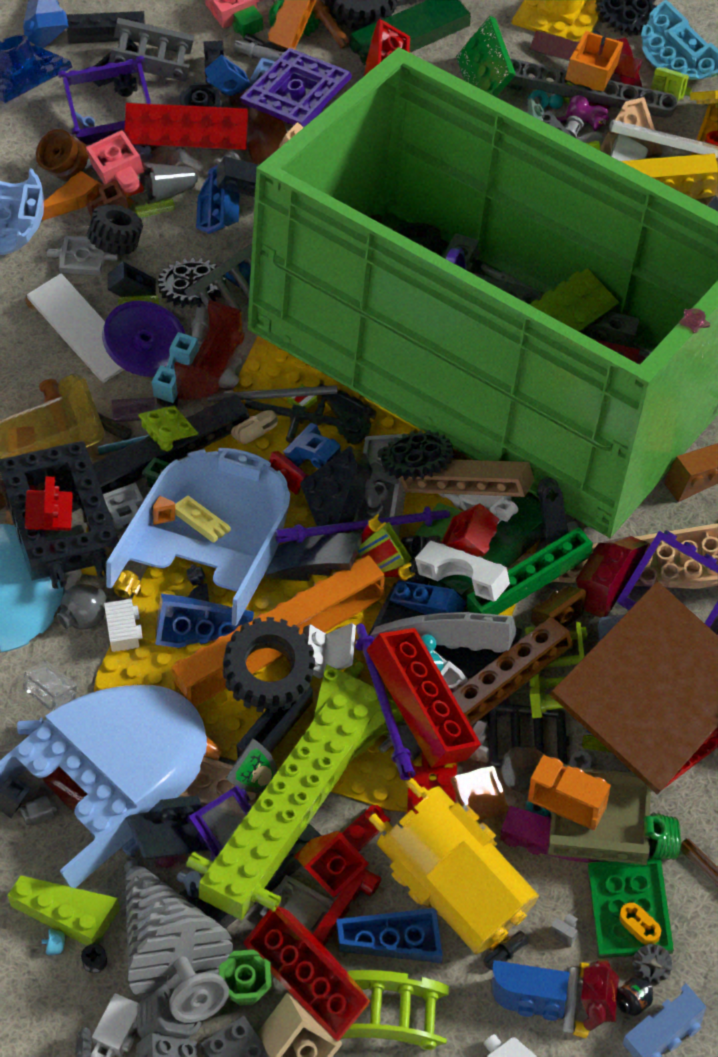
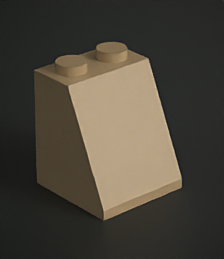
M288 992L257 1032L269 1057H333L342 1045L340 1040L339 1042L336 1041L297 999Z

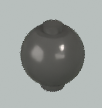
M89 584L75 585L69 588L63 595L60 603L61 611L57 613V618L66 629L71 626L81 630L93 628L105 616L104 603H106L107 597L100 588L97 589Z

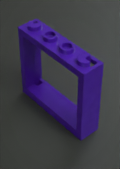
M659 530L616 603L627 610H630L636 604V602L628 598V595L661 541L718 574L717 560L706 553L704 556L696 552L697 548L688 542H685L684 545L676 540L677 536L667 530L663 533ZM718 601L705 621L709 628L718 615Z

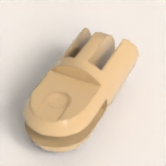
M267 410L252 416L233 427L231 435L246 445L277 425L278 418L276 413Z

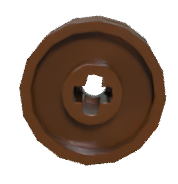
M54 129L46 133L41 138L36 149L38 165L62 181H69L72 176H75L80 171L83 172L89 157L86 145L63 129Z

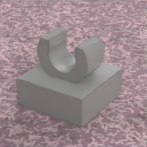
M570 914L567 915L564 922L556 918L551 925L550 935L571 947L577 937V930L574 929L577 925V918Z

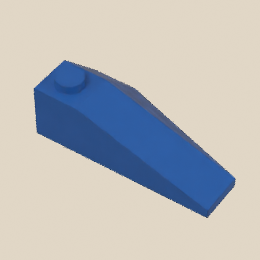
M161 593L155 645L180 648L189 644L208 643L207 641L226 636L234 632L240 625L253 621L254 611L245 610L237 626L232 625L231 606Z

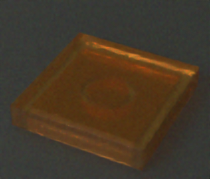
M494 765L451 778L459 804L462 806L467 804L480 817L476 821L508 812L509 807Z

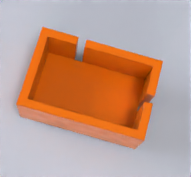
M585 31L570 58L565 80L603 92L619 62L623 42L606 37L602 55L599 56L598 53L603 36Z
M543 755L531 777L528 801L595 831L607 808L611 784H608L600 777H592L577 767L568 766L566 768L559 759Z

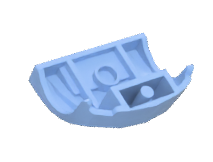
M29 168L28 180L22 183L10 184L0 181V255L13 253L22 248L39 228L44 214V196L39 177L32 168Z

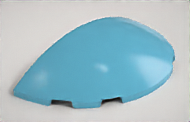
M664 0L655 7L649 15V22L647 25H643L641 33L642 49L649 63L654 68H667L689 75L688 80L717 76L718 49L712 43L708 44L689 26L688 20L668 0Z
M0 524L1 652L21 648L28 645L29 641L39 633L43 634L54 621L53 617L60 606L65 586L63 588L60 587L59 581L57 582L59 589H54L50 577L31 580L14 525Z

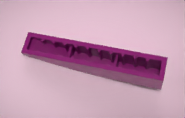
M510 805L501 829L500 840L510 847H517L518 845L527 848V851L534 855H540L541 853L548 855L551 818ZM548 855L561 859L584 863L609 862L604 860Z

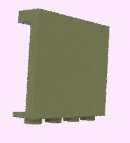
M594 767L579 768L584 773L592 777H600L608 784H611L607 808L595 831L551 812L548 855L646 865L649 855V837L644 835L643 818L650 816L651 789L634 773H625L620 770H598Z

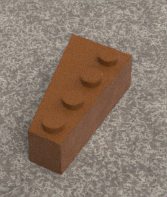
M718 443L676 456L664 484L677 502L718 484Z

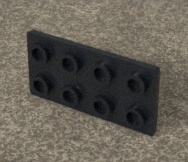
M198 795L163 799L148 813L132 814L127 817L128 824L145 860L210 851L206 844H202L198 839L197 835L199 833L193 824H188L186 821L190 815L203 808V806H200L201 802ZM207 813L202 815V818L220 844Z

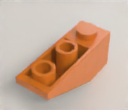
M82 171L72 176L67 183L44 200V214L41 220L44 221L86 207V204L94 201L100 195L98 182Z

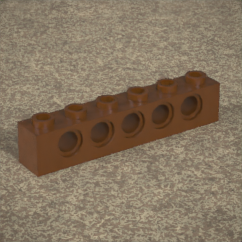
M552 617L548 618L527 636L521 638L509 651L506 650L495 661L470 678L463 686L452 692L469 724L472 726L571 648L573 644L569 630Z

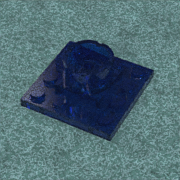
M16 34L4 38L2 42L0 41V101L7 103L58 76V72L73 68L71 61L37 45L31 46L27 35Z

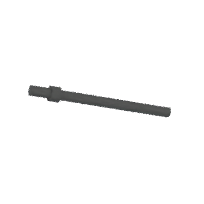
M337 385L244 392L226 390L224 393L208 394L207 397L209 403L220 402L224 398L237 394L240 400L338 394Z

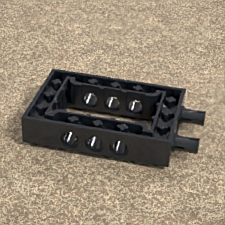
M84 440L0 459L1 488L31 580L50 577L52 587L59 589L58 581L61 588L67 584L63 573L95 566L99 578H103V571L106 577L107 560L118 544L119 539ZM71 476L72 489L75 488L77 504L81 506L83 521L87 523L89 532L47 542L43 530L25 528L26 491L30 490V485L38 486L39 483L45 482L46 477H55V481H60L61 478Z

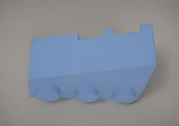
M687 983L680 988L682 992L679 997L672 1002L667 999L662 1004L664 1006L663 1009L652 1017L650 1015L647 1016L625 1035L623 1045L633 1057H662L661 1054L667 1049L673 1051L679 1047L683 1037L686 1035L692 1037L702 1028L700 1025L706 1005Z

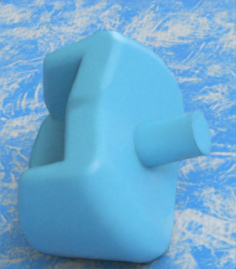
M49 929V939H42V944H47V955H59L64 949L65 934L58 930Z

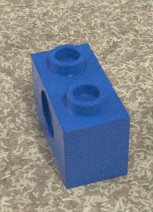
M220 55L204 69L208 77L206 78L207 82L213 88L217 87L224 96L242 93L251 85L245 71L223 55Z

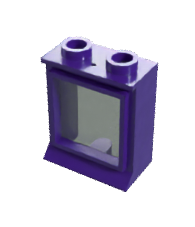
M238 785L186 819L187 823H192L199 833L197 837L202 844L205 843L212 853L210 856L212 861L217 858L252 808L248 802L250 801L249 795L243 788L239 789Z

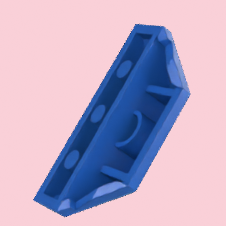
M219 165L209 169L208 177L204 181L197 197L196 228L208 234L239 222L240 193L217 188V167Z

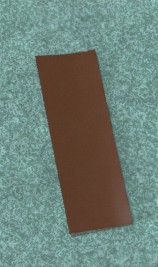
M244 91L229 96L232 108L248 109L247 149L252 162L260 165L280 148L279 145L287 134V130L283 120L242 104L241 97L246 92Z

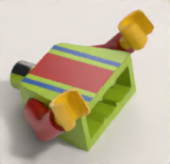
M376 514L364 528L362 543L358 550L360 557L357 559H363L369 555L384 573V577L406 580L414 576L415 572L411 573L409 570L411 563H407L412 559L391 524L389 522H379L378 517L380 515Z

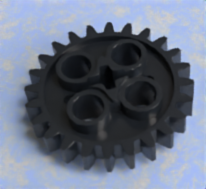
M596 0L595 4L597 6L595 10L599 11L597 17H603L601 23H608L607 29L613 27L614 33L620 30L621 35L627 32L628 36H631L632 32H634L637 36L640 31L642 32L643 25H647L649 22V15L657 5H654L656 0Z
M192 258L189 262L186 259H183V263L175 261V266L169 264L168 269L163 268V273L159 274V294L162 295V299L166 298L167 303L173 301V306L181 304V308H184L186 305H189V308L192 309L193 305H197V307L201 308L203 303L201 298L197 297L196 294L188 297L184 290L191 286V273H194V284L214 270L217 264L211 265L210 260L203 263L202 258L198 262ZM224 274V275H222V277L224 278V279H223V282H224L225 285H226V278H225V274ZM211 283L206 287L208 289L207 293L213 302H216V297L221 298V293L216 285L213 286Z
M419 430L417 434L411 431L408 436L403 433L402 438L394 437L395 442L389 441L388 446L383 447L384 452H381V461L385 472H389V476L395 475L396 479L403 476L404 481L409 477H412V481H415L417 477L424 480L425 475L433 477V472L440 474V468L447 469V464H451V458H454L450 439L446 438L445 434L439 436L438 431L431 434V430H428L426 433Z

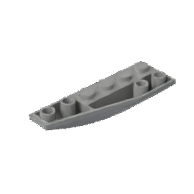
M468 612L438 613L401 619L377 626L370 636L376 638L379 633L416 628L420 637L426 634L431 635L435 638L436 645H446L450 649L469 647L470 650L475 651L492 649L494 652H505L506 650L509 651L515 638L516 627L513 616Z

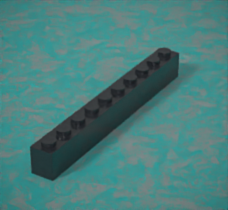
M237 394L224 398L210 407L204 408L192 416L186 417V420L194 427L198 435L174 440L172 442L173 447L169 451L162 450L159 444L149 435L133 445H128L124 449L92 464L102 493L106 494L145 477L143 471L154 457L172 463L176 459L180 460L188 456V453L198 451L230 435L233 427L250 418L248 410ZM71 476L55 482V486H59L60 492H72V513L81 509V506L77 504L75 488L72 489Z

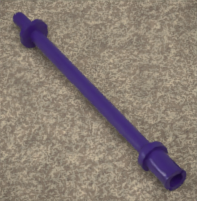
M426 506L423 513L378 518L381 523L389 522L391 526L423 521L426 526H431L432 520L449 518L450 511H431L430 507ZM369 520L304 528L298 524L292 528L275 529V534H277L275 539L277 544L290 541L300 543L310 536L363 530Z
M360 623L356 626L359 639L356 640L355 647L357 650L363 651L395 750L392 753V760L397 764L400 778L402 780H409V773L412 778L415 776L410 760L411 752L403 746L382 678L366 651L375 638L368 636L365 626Z

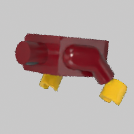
M605 959L592 963H579L581 973L578 977L583 978L581 1000L588 1018L583 1022L578 1020L574 1022L576 1027L572 1035L586 1039L589 1031H592L603 1022H615L619 976L610 968V963Z

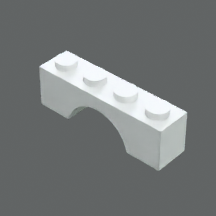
M431 540L415 558L419 575L436 581L450 575L468 576L472 578L475 595L494 602L510 584L507 568L503 565L484 560L481 557L467 554L464 551L456 550Z

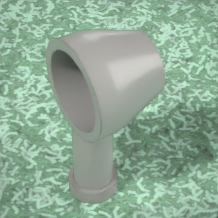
M235 355L232 357L230 364L216 382L218 386L233 390L240 379L236 375L235 370L242 363V359L239 356Z

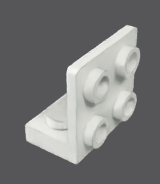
M350 623L327 634L312 625L303 627V633L309 638L308 645L311 644L314 650L315 667L313 676L319 679L322 678L326 664L338 670L353 664L356 625Z

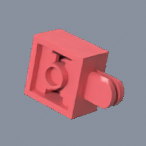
M205 0V4L224 29L232 26L234 22L233 13L253 5L257 9V3L263 0Z
M123 130L86 147L91 165L105 185L117 180L125 192H133L139 187L137 175L144 172L140 155Z

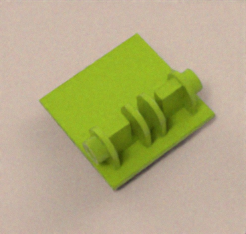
M175 406L138 414L142 420L143 429L159 444L162 450H171L174 440L198 435V432Z

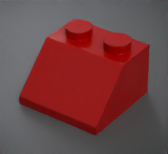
M479 503L452 517L441 544L476 557H482L490 548L489 543L497 532L496 527L500 519Z
M339 830L311 839L294 855L333 898L369 864Z

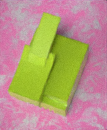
M659 67L655 69L651 90L672 94L676 97L677 101L683 100L684 95L690 96L692 88L686 87L689 75L667 68Z

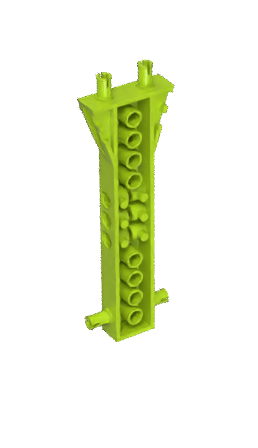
M353 659V664L347 667L344 672L326 664L313 722L232 837L213 861L198 855L196 852H193L189 857L187 867L204 874L199 882V898L240 920L244 919L255 901L272 911H275L276 907L279 906L281 896H277L264 889L350 762L375 744L377 738L382 735L386 736L389 733L375 688L357 679L360 672L364 669V665L360 661L355 666L357 660ZM387 688L386 694L397 725L404 717Z

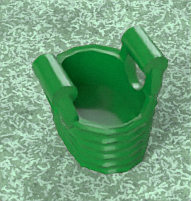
M655 812L650 816H645L643 818L644 835L649 837L652 842L651 847H649V858L675 860L679 855L681 847L679 820L676 817L656 814Z

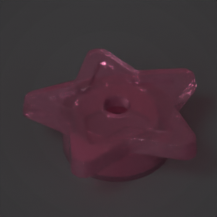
M697 308L685 309V318L679 321L680 325L689 327L693 333H697L700 328H709L711 325L705 320V312Z

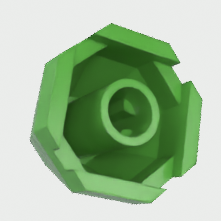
M255 950L233 951L228 956V959L219 965V976H222L229 987L228 997L241 1006H253L271 987L270 962L261 958L260 954Z

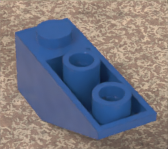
M398 580L390 597L391 602L426 615L462 613L466 604L454 589Z

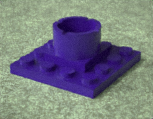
M289 48L242 95L241 101L244 105L286 121L293 126L298 122L302 127H305L323 112V107L352 78V75L348 70Z

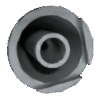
M143 163L144 172L139 174V180L144 188L142 194H147L149 199H145V202L148 204L156 203L191 189L198 182L197 172L193 171L191 167Z

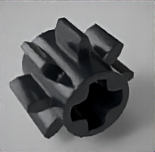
M120 73L118 78H114V92H118L120 96L129 97L133 94V91L137 92V77H133L130 73L126 75Z

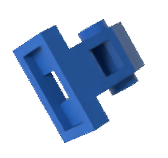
M310 423L283 452L285 457L297 467L306 459H311V463L319 469L341 453V446L335 439L323 437L318 426Z

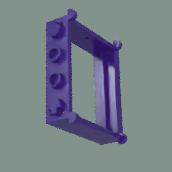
M138 56L136 60L128 59L121 63H108L100 67L91 66L79 71L71 70L69 73L65 71L58 72V77L63 79L74 127L71 129V132L75 134L77 139L84 144L98 142L121 130L125 133V121L79 129L69 86L117 77L120 73L122 75L138 73L145 104H151L141 62L145 61L144 56Z

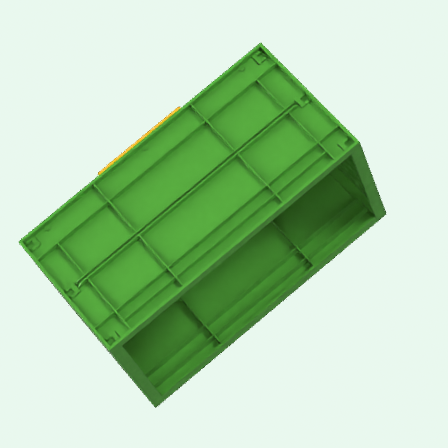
M398 47L257 167L247 329L364 396L365 400L417 430H422L423 433L431 430V434L438 431L439 436L445 434L446 438L450 439L453 450L469 460L529 462L535 480L528 492L539 497V482L548 477L555 479L563 494L565 513L606 537L611 538L669 472L676 456L684 454L718 415V211ZM379 214L383 225L371 219V215ZM407 223H427L436 226L441 231L442 256L455 233L479 240L478 249L480 250V255L477 262L473 261V271L481 272V266L486 264L499 272L504 271L545 293L549 290L555 291L557 285L563 280L568 282L569 278L576 271L581 273L588 268L619 301V304L611 311L640 319L634 342L652 352L639 365L393 231V228Z

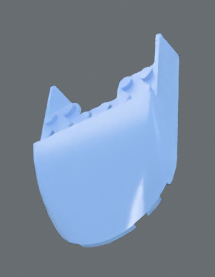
M218 448V451L206 452L205 449L188 453V457L180 461L174 460L162 471L106 563V587H113L128 561L139 562L155 568L168 567L175 556L217 568L213 575L214 583L220 587L237 592L233 598L232 625L237 626L265 572L268 571L279 545L276 543L275 536L277 534H275V529L284 528L290 504V492L285 477L280 471L273 469L270 466L271 463L264 458L231 448ZM159 496L165 497L175 502V504L186 496H190L227 523L231 531L213 543L176 515L175 521L153 525V505Z
M128 685L86 694L45 716L46 722L0 760V788L10 775L18 778L27 769L34 776L43 778L60 767L88 794L76 805L75 815L95 836V839L60 870L69 887L76 888L134 836L127 821L129 815L148 813L160 800L177 798L190 786L201 769L200 764L203 756L206 755L207 748L204 723L194 705L176 691L155 685Z

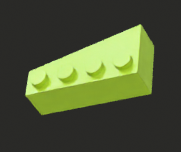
M20 875L7 895L11 907L55 930L63 932L65 935L86 946L100 942L120 911L118 898Z

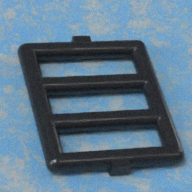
M498 704L487 713L488 728L485 730V740H488L489 765L494 768L535 771L544 755L543 717L556 718L557 755L563 765H567V746L570 745L569 736H566L565 711L563 709L546 710V713H542V717L533 718L535 762L521 760L520 715L532 716L531 706ZM497 712L510 714L512 759L498 758Z

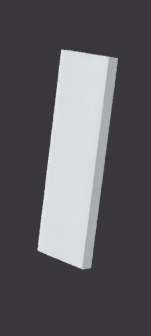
M613 119L609 125L611 132L699 154L715 153L716 158H718V146Z
M62 273L27 294L29 301L102 383H105L124 370L110 358L103 345L102 330L105 321Z

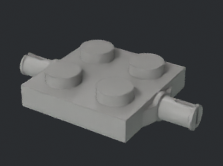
M65 236L64 243L60 249H47V257L60 258V273L101 276L102 266L105 261H118V254L114 255L103 252L91 244L88 237Z

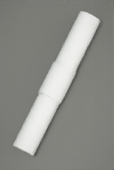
M575 967L569 968L570 974L563 1027L564 1032L571 1033L574 1029L579 969Z

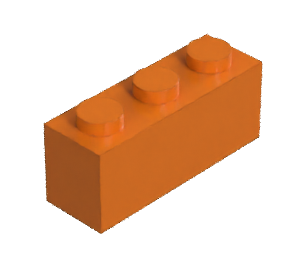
M284 0L282 8L276 14L277 20L275 25L269 30L268 40L286 50L289 48L295 50L316 0Z

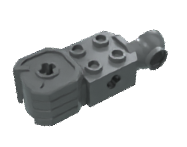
M164 984L137 1005V1031L141 1037V1041L137 1043V1057H197V1041L190 1040V1037L201 1028V1021L184 1023L176 1020L170 1011V998L175 988L168 989L167 985Z

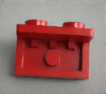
M55 477L45 478V491H26V529L71 530L72 492H60L59 486H55Z

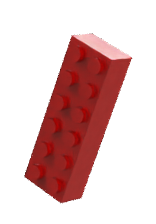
M126 103L125 135L132 145L247 151L248 109Z
M416 628L379 633L366 651L431 768L468 760L481 746V743Z

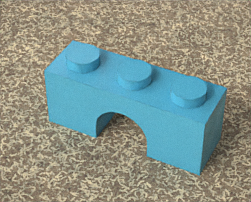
M180 332L177 333L169 348L170 357L167 366L160 365L152 380L154 397L174 403L199 355L198 338Z

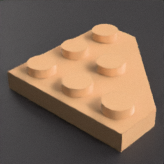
M644 97L626 101L615 119L655 130ZM609 130L600 146V151L610 155L614 141L619 133ZM628 136L648 149L645 159L662 154L659 143Z

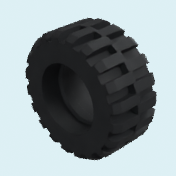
M324 0L325 6L330 8L331 16L334 19L336 18V23L341 26L344 24L346 28L351 30L352 28L360 30L376 23L379 19L382 20L391 16L395 11L397 0Z
M267 617L266 621H261V618L253 619L252 625L246 622L241 626L240 631H235L231 636V641H228L226 645L222 671L223 678L226 679L225 685L228 691H233V698L237 702L242 699L244 701L243 706L248 709L252 705L257 707V712L262 713L264 709H270V713L277 712L279 707L286 710L291 707L292 702L297 704L301 700L302 695L306 694L309 689L315 667L314 650L311 644L308 645L309 638L306 634L302 633L300 635V628L295 624L292 627L288 626L287 620L281 619L280 622H276L274 617ZM258 649H275L287 657L291 664V670L289 675L282 680L276 682L262 681L249 672L246 666L247 657Z

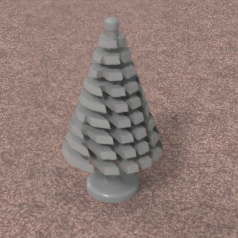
M129 860L124 865L127 873L125 875V903L127 909L129 987L134 994H141V999L143 1000L166 984L168 989L175 988L170 998V1011L176 1020L184 1023H195L207 1019L225 1004L229 996V987L222 976H219L218 967L223 961L225 962L228 959V953H232L233 944L228 940L232 938L225 928L211 917L206 916L203 911L187 902L186 898L176 893L165 882L161 883L159 878L148 869L139 866L135 860Z

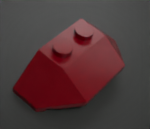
M628 536L599 542L575 579L578 588L586 591L584 608L587 613L600 618L608 617L651 545L649 542Z

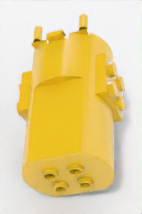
M412 778L406 784L418 798H423L414 807L419 813L416 815L413 810L407 813L399 821L403 826L402 829L397 824L392 827L388 821L383 823L374 813L369 818L370 822L380 833L384 831L387 833L385 836L380 835L377 845L393 862L390 867L394 870L391 874L400 885L408 886L411 889L408 892L411 898L417 904L432 906L475 954H479L496 942H501L509 934L507 932L514 925H519L527 917L526 914L538 900L539 894L495 848L497 843L493 838L496 835L483 822L479 824L476 821L480 817L467 804L464 806L458 802L455 804L440 787L427 791L425 787L421 788Z

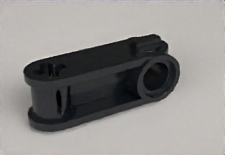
M548 477L542 479L538 484L542 531L546 545L552 544L569 533L562 491L557 481Z

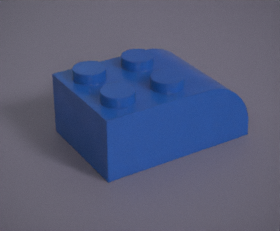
M494 960L491 981L492 995L500 1006L511 1011H517L521 1016L531 1017L533 1014L542 1015L544 1019L556 1021L558 1018L563 1019L570 972Z

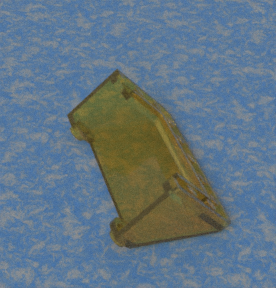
M77 373L65 376L58 384L61 397L1 419L0 459L83 440L86 448L99 443L104 437V428L85 377Z

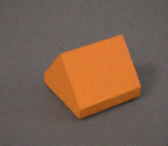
M159 496L153 505V525L175 521V502Z

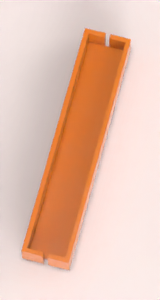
M368 555L363 559L355 560L351 570L336 571L326 580L318 581L310 589L297 593L294 598L285 603H279L274 609L265 614L258 615L255 619L261 618V621H266L267 617H274L276 622H280L281 619L287 620L288 626L292 627L295 624L300 628V635L303 633V627L307 625H312L325 633L384 599V573ZM242 625L237 627L235 631H240ZM234 632L219 637L207 647L199 648L193 655L186 659L178 660L171 667L175 691L188 699L194 707L227 689L225 685L226 679L223 678L222 672L226 645L228 641H231V636ZM271 648L258 649L247 657L246 666L249 672L253 674L285 655Z

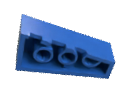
M434 908L337 919L336 928L339 952L442 963L443 953L437 912Z

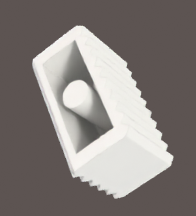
M132 598L104 603L112 652L139 648L138 639H143L141 625H136L135 622L136 619L140 618L138 606H133Z

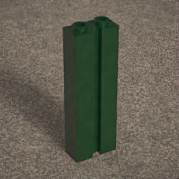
M425 0L382 20L410 36L409 53L469 27L471 13L460 0ZM377 22L351 33L350 48L353 53H357L360 56L364 66L366 65Z
M528 494L525 497H511V501L517 505L519 511L513 514L508 521L502 520L498 523L496 527L497 532L489 543L490 548L481 558L501 564L508 569L543 537L540 502ZM450 575L439 581L429 578V585L454 589L466 602L465 607L467 606V595L475 591L472 578L465 575Z

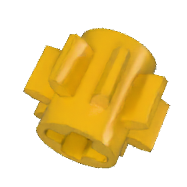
M130 570L122 571L112 587L115 594L122 598H129L132 594L137 595L141 587L138 575Z

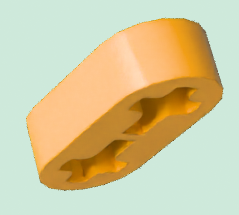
M635 903L625 904L621 908L619 917L622 925L644 945L656 944L661 934L659 924L639 905ZM627 912L629 914L636 913L635 919L632 917L626 918ZM645 929L648 931L653 929V936L651 934L648 936L644 935Z

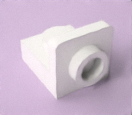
M478 720L473 731L479 739L481 746L470 758L487 763L489 760L488 748L485 747L488 740H485L487 724Z

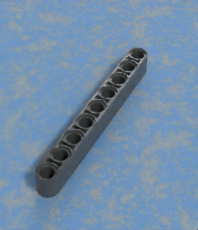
M511 59L516 75L508 84L543 90L544 92L571 98L576 95H582L589 102L622 109L626 101L644 97L645 100L651 102L647 104L650 115L663 118L671 117L677 105V99L672 94L609 80L603 92L589 91L585 88L587 86L580 84L568 86L566 83L572 82L565 80L566 70ZM527 74H533L535 77H528ZM547 78H551V79H553L554 81H553V82H549V81H547L546 79H547ZM605 91L611 92L612 95H607ZM628 95L632 99H626L624 96ZM663 104H667L671 108H666L663 106Z

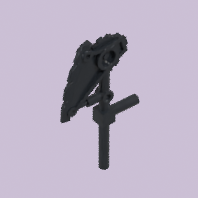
M339 390L338 394L321 395V402L314 413L306 412V407L294 404L292 409L246 400L244 405L248 409L262 412L271 410L277 415L290 417L291 424L286 436V441L290 443L295 439L299 424H303L304 420L311 421L317 426L322 424L335 426L339 429V435H343L347 443H351V445L362 443L365 435H369V429H371L370 418L375 421L377 414L373 408L367 404L365 406L361 400L354 396L352 398L348 393ZM325 401L337 418L323 415L326 406Z

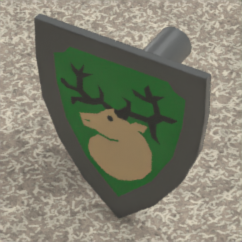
M252 738L225 779L235 786L238 785L240 789L243 788L245 791L263 793L278 772V769L271 754Z

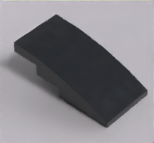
M361 533L325 534L306 537L300 543L290 541L278 545L266 573V578L310 581L312 575L330 576L333 569L351 570L362 543Z

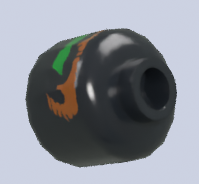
M631 978L618 988V1008L623 1013L632 1016L641 1014L653 1003L654 992L652 986L644 979Z

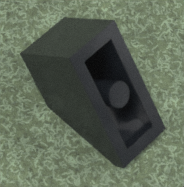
M122 262L108 273L107 290L120 297L156 296V279Z

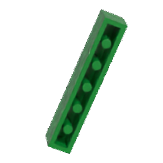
M580 527L574 529L508 570L510 584L495 602L475 595V591L467 595V610L470 613L498 615L587 560L592 554L593 542Z

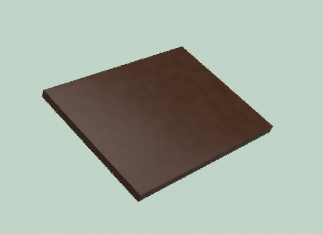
M657 581L549 695L658 795L718 727V635Z

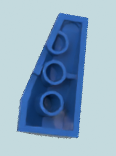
M28 0L23 22L25 39L40 48H45L69 27L66 12L59 6L57 0Z

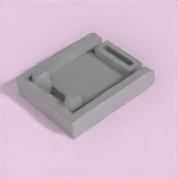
M286 875L274 894L281 896L285 891L292 895L284 909L289 910L313 935L329 911L325 909V906L330 909L334 901ZM263 908L260 913L261 919L269 911V908Z

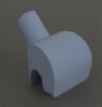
M181 871L177 875V880L185 884L189 896L199 897V882L204 875L196 871H191L188 874Z

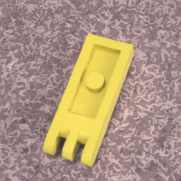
M186 496L175 504V515L213 543L231 531L227 523L190 496Z

